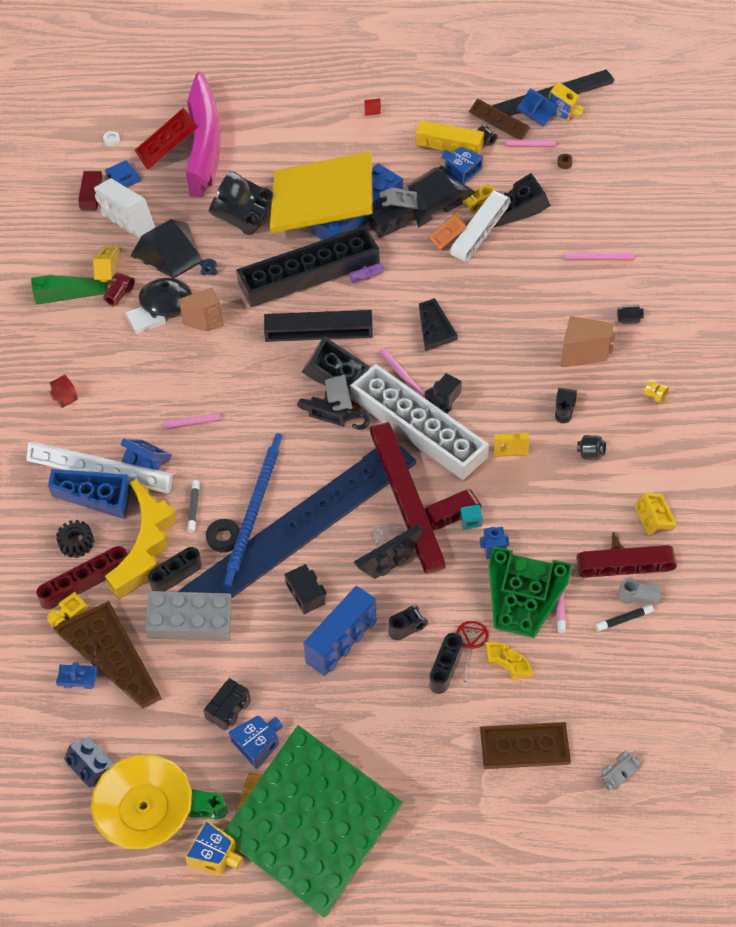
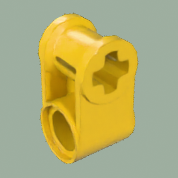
M484 184L474 189L476 193L462 201L463 204L469 207L471 213H477L494 191L492 185Z

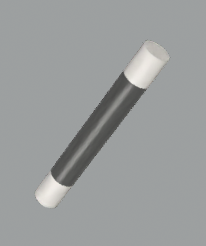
M197 480L192 481L187 527V531L190 533L195 532L200 486V482Z

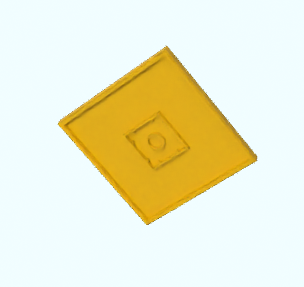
M371 151L274 170L270 219L271 233L372 214Z

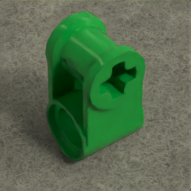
M191 789L192 800L189 817L217 820L226 815L227 806L221 794Z

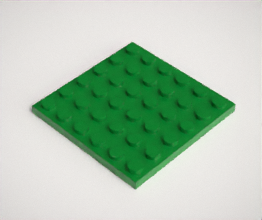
M297 725L223 832L235 840V848L322 917L326 918L404 802L301 726Z

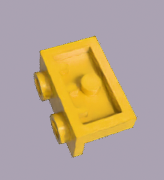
M643 493L634 504L647 535L652 536L657 529L673 530L677 526L663 494Z

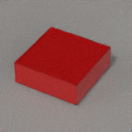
M380 98L364 100L365 116L381 114Z

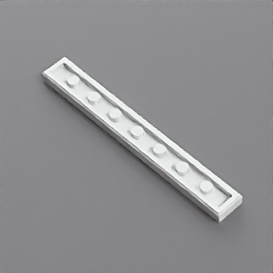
M32 441L28 443L27 461L64 470L128 474L130 482L136 479L140 484H144L147 489L167 494L171 492L173 477L171 473Z

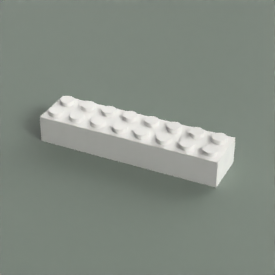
M377 364L350 385L351 400L358 403L383 423L389 422L395 432L461 480L469 476L488 458L489 444Z

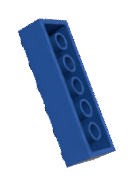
M379 163L372 167V212L384 207L382 203L387 201V197L380 198V192L390 188L403 189V178ZM369 214L310 226V232L319 239L324 240L363 227L369 222Z

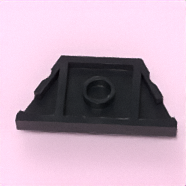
M419 524L413 526L355 560L354 564L358 569L374 579L385 576L391 569L403 565L409 559L423 532V528Z

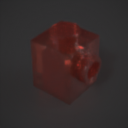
M66 374L49 383L51 388L49 393L52 399L57 401L62 408L78 400L75 387Z

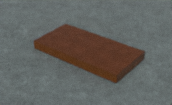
M566 722L480 726L484 769L571 764Z

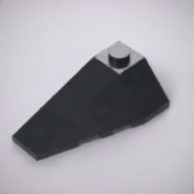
M532 173L516 181L513 184V188L508 193L505 192L503 194L510 198V204L494 227L536 215L551 206L546 193Z

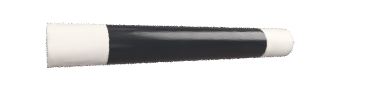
M652 604L599 622L595 624L597 632L652 613L654 608Z

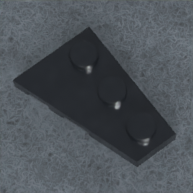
M435 298L419 303L425 351L458 340L456 331Z

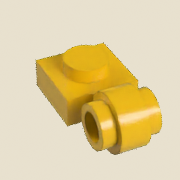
M74 592L58 603L59 610L54 609L48 613V622L52 627H55L67 621L66 617L72 619L88 609L87 604Z

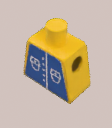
M557 82L550 91L548 99L557 105L552 116L568 121L573 114L578 117L582 116L585 108L577 105L579 100L578 94L560 82Z
M206 820L187 852L185 859L187 866L222 875L227 865L239 869L243 857L234 853L236 850L235 840Z

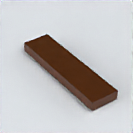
M478 98L469 110L471 115L518 140H523L530 129L529 125Z

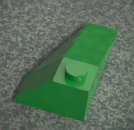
M53 274L31 278L32 292L36 305L106 293L105 282L94 280V278Z

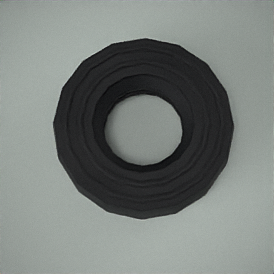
M218 519L208 526L206 541L209 547L216 552H229L234 549L237 536L241 530L237 523L232 520ZM219 531H229L231 533L230 538L226 541L218 540L216 535Z

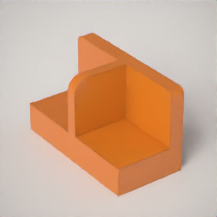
M458 212L454 213L429 236L439 250L467 227L458 217Z

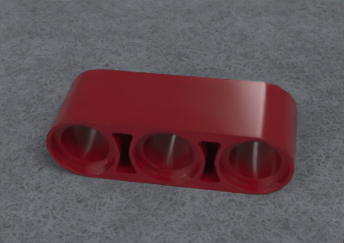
M83 171L78 199L80 210L98 209L99 203L95 198L96 192L94 187L102 183L101 171Z
M466 489L427 506L425 512L432 529L439 530L461 520L462 507L479 505L481 508L482 505L471 489Z

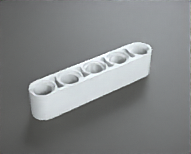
M493 191L455 241L450 250V255L468 262L508 208L510 198Z

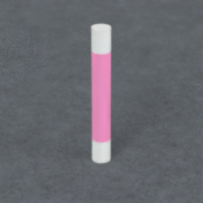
M563 592L556 603L559 633L566 632Z

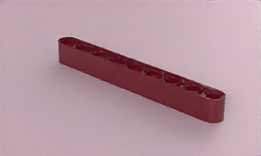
M385 422L370 426L372 441L407 530L417 524L423 528V532L414 547L423 571L427 574L445 569L446 565L443 554L390 423Z

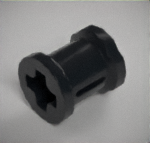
M482 125L477 130L484 132V141L487 146H491L496 142L498 135L495 132H491L487 125Z

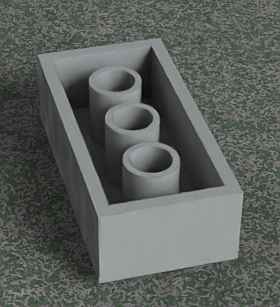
M148 591L145 626L147 638L230 641L231 594Z

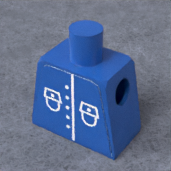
M459 147L453 153L445 150L442 154V159L445 160V168L463 184L483 168V156L465 148Z
M255 716L230 730V741L251 765L257 769L278 747L279 740L276 732L283 725L277 717L266 723L261 716Z

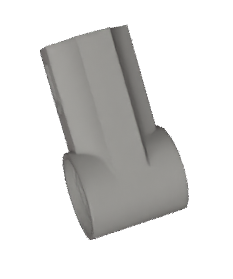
M625 578L621 582L618 598L626 604L633 603L634 601L658 604L661 588L660 586L638 583L634 578Z

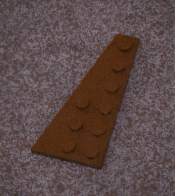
M109 601L53 627L56 634L93 666H97V669L142 709L162 699Z

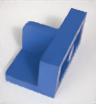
M530 88L517 110L544 127L557 105Z

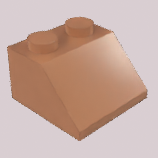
M212 287L179 299L182 321L185 326L204 331L224 326L221 304Z

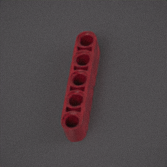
M670 545L583 551L576 555L579 576L583 578L668 572L677 567L674 549Z
M122 546L113 547L40 585L36 590L40 605L44 609H52L75 592L79 595L106 581L105 576L128 556L126 549Z

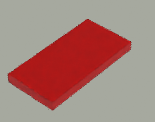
M183 107L138 146L135 152L144 167L149 170L194 131L197 125Z

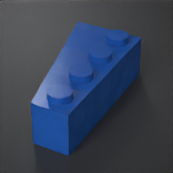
M51 469L48 488L52 497L118 518L125 519L131 490L128 474Z

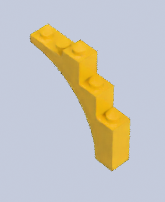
M136 479L129 484L132 494L141 508L140 532L128 556L105 576L108 587L119 600L149 581V572L159 565L155 556L168 549L166 542L168 537L164 531L177 523L175 517L177 513L171 504L168 505L164 500L158 502L154 496L151 497L147 487L144 484H140Z

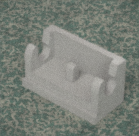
M390 188L379 193L380 198L387 197V201L383 202L382 206L394 205L404 207L406 210L418 209L417 192Z
M345 375L325 380L328 401L341 402L340 405L333 406V410L352 409L350 391Z

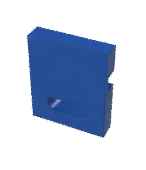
M127 160L105 169L109 179L115 180L126 188L141 182V177L133 167L131 168Z

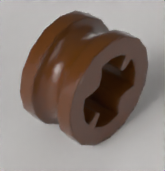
M564 153L558 156V167L561 169L572 167V156L570 154Z

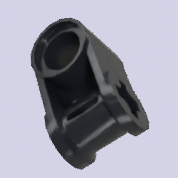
M558 387L555 412L557 422L568 423L571 421L577 390Z
M411 605L389 618L388 634L394 640H401L424 629L428 625V620L423 618L419 612L418 605Z

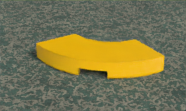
M485 642L488 664H496L505 668L510 673L512 680L533 677V670L528 660L522 654H519L506 644Z

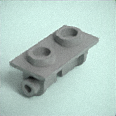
M624 751L616 758L618 761L613 766L609 764L600 771L602 775L597 780L604 779L606 782L604 783L605 787L609 791L611 789L615 790L626 780L621 772L630 777L640 768L642 764L640 759L633 757L637 751L629 753Z

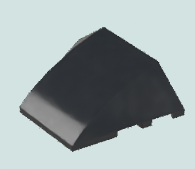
M436 167L407 184L409 191L417 192L418 209L413 210L418 228L431 221V215L458 199L462 202L476 193L475 190Z
M170 219L143 234L131 253L132 258H138L144 264H150L156 267L158 271L172 278H176L199 265L202 260L188 224L174 219Z

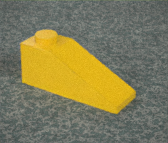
M103 246L93 258L94 280H100V282L112 280L116 273L120 246Z

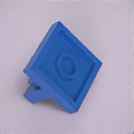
M123 438L121 446L127 448L121 461L123 463L159 470L162 461L169 462L172 454L142 439Z

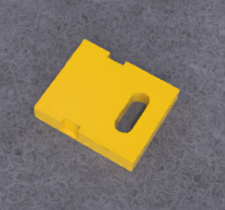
M529 433L495 434L494 457L528 455Z

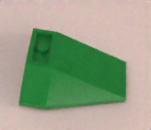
M493 546L488 567L494 629L535 638L567 587L573 564L552 560V563L513 555V550Z

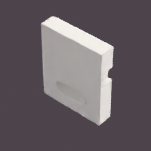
M142 307L126 312V316L136 334L144 332L148 328L152 329L166 323L164 316L156 315V318H152L151 314Z

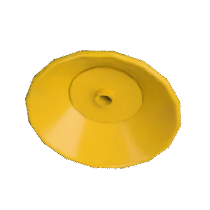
M134 755L116 762L102 774L92 793L91 814L97 830L109 842L126 849H148L168 841L182 828L191 811L192 790L186 774L173 761L158 755ZM142 805H147L146 809H140Z

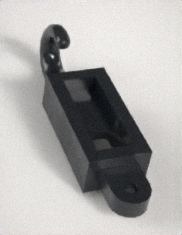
M312 396L311 400L301 398L297 403L300 409L309 411V417L344 427L348 420L363 418V424H352V428L356 430L365 429L370 425V418L366 413H348L347 408L338 411L333 410V406L340 405Z

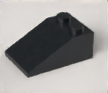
M324 336L301 372L323 385H326L325 380L345 375L351 393L350 385L366 373L370 366Z

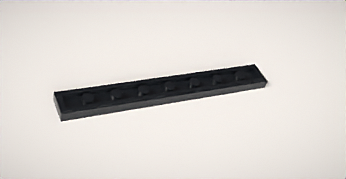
M605 69L561 84L576 94H581L614 83V78ZM554 86L536 92L548 99L550 91ZM526 95L492 106L510 116L521 112L517 108Z

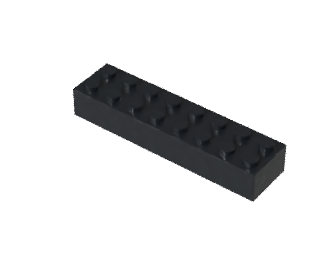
M363 226L236 269L237 280L250 307H254L347 275L350 272L362 269L363 266L370 267L379 264L380 249L367 227Z

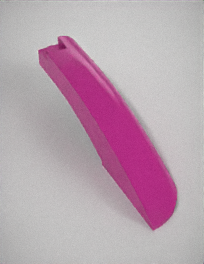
M197 72L187 100L189 115L197 125V128L194 130L193 149L186 169L189 195L203 197L204 191H207L208 186H213L220 156L221 135L219 117L212 90L204 73Z

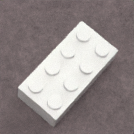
M111 178L94 187L96 192L95 198L100 203L102 208L100 210L105 218L110 219L113 223L118 224L121 228L126 229L130 234H134L137 237L155 228L145 198Z

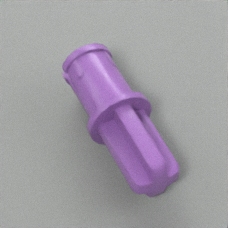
M382 263L370 267L363 266L362 269L349 273L351 282L355 283L363 279L369 280L371 276L383 273L384 267Z

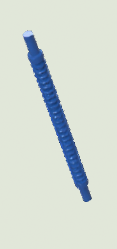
M280 433L275 434L272 445L267 450L263 467L261 468L245 518L243 519L244 522L240 528L241 531H239L236 544L232 550L233 553L227 564V574L223 583V587L226 589H230L235 573L239 571L247 542L252 533L259 507L261 506L265 490L273 472L272 469L279 454L278 448L282 439Z

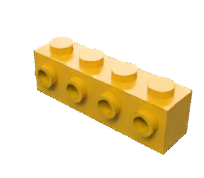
M420 120L415 132L416 146L454 152L459 147L480 154L484 144V132L424 120Z

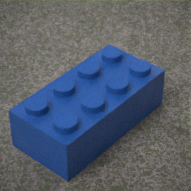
M356 585L303 642L306 664L323 676H326L329 671L332 672L337 667L338 661L349 654L355 642L358 643L363 638L364 632L375 625L377 621L376 598Z

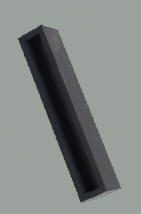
M372 310L264 314L265 342L322 340L324 336L328 339L373 338Z

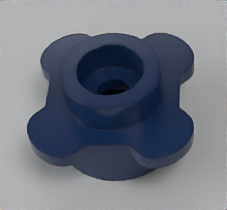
M208 258L200 261V273L202 275L212 274L214 276L217 274V262Z

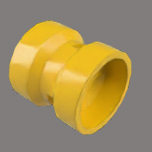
M651 379L646 385L643 395L648 398L652 397L656 402L662 403L669 387L664 384L660 385L656 380Z

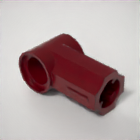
M118 272L115 273L112 278V285L103 296L104 301L111 306L117 305L126 292L132 291L135 279Z

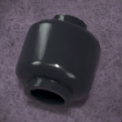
M584 435L581 441L577 443V452H580L583 459L600 460L606 453V441H603L601 436Z

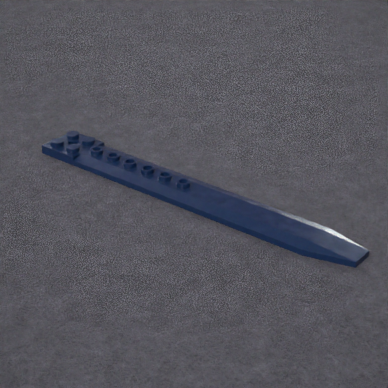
M399 445L408 469L416 465V459ZM376 448L363 456L362 460L247 542L239 571L235 573L230 589L224 588L223 583L227 574L226 567L232 553L192 580L178 592L231 594V598L235 597L389 484Z

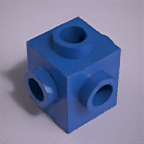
M503 527L483 528V537H480V548L484 549L486 560L490 559L493 546L507 549V546H509L508 534H504Z

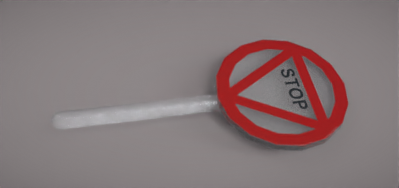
M466 621L458 626L456 631L462 637L463 647L468 648L464 682L468 680L472 649L483 647L489 638L487 628L477 621Z

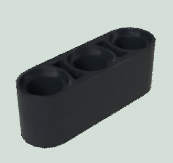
M195 547L185 548L152 569L148 574L152 591L166 592L197 572L202 566L199 550Z
M449 633L445 636L431 669L429 686L432 692L436 694L446 692L461 657L463 640L457 633ZM436 679H441V680H443V681H442V682H436L435 680H436Z

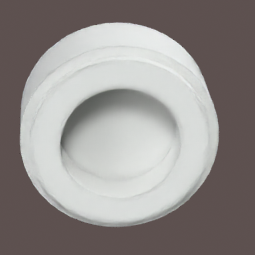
M110 131L103 136L104 144L108 147H114L120 143V137L117 132Z

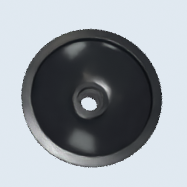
M158 278L142 287L139 293V302L145 311L153 315L172 316L181 313L179 299L192 295V292L188 285L180 280Z

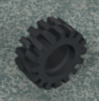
M71 520L69 525L63 524L64 528L59 527V532L56 533V540L60 551L65 556L68 555V557L72 558V555H74L75 558H78V554L85 556L84 552L89 553L90 548H93V534L90 526L86 525L84 521L80 523L79 520H75V523H73ZM74 535L83 536L76 543L68 542V539Z

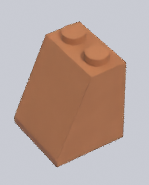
M570 316L563 343L561 367L607 361L608 354H612L614 343H611L614 342L616 331H613L614 323Z

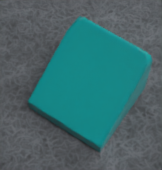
M479 505L461 508L462 529L482 526L483 516Z

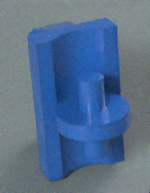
M73 662L72 665L59 664L56 685L64 686V688L84 687L85 689H93L98 670L97 666L79 665L78 662Z

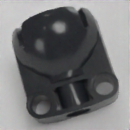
M229 171L217 190L219 195L213 198L208 212L214 217L240 229L244 234L251 235L262 222L273 198V193L271 190L262 188L243 178L238 173Z

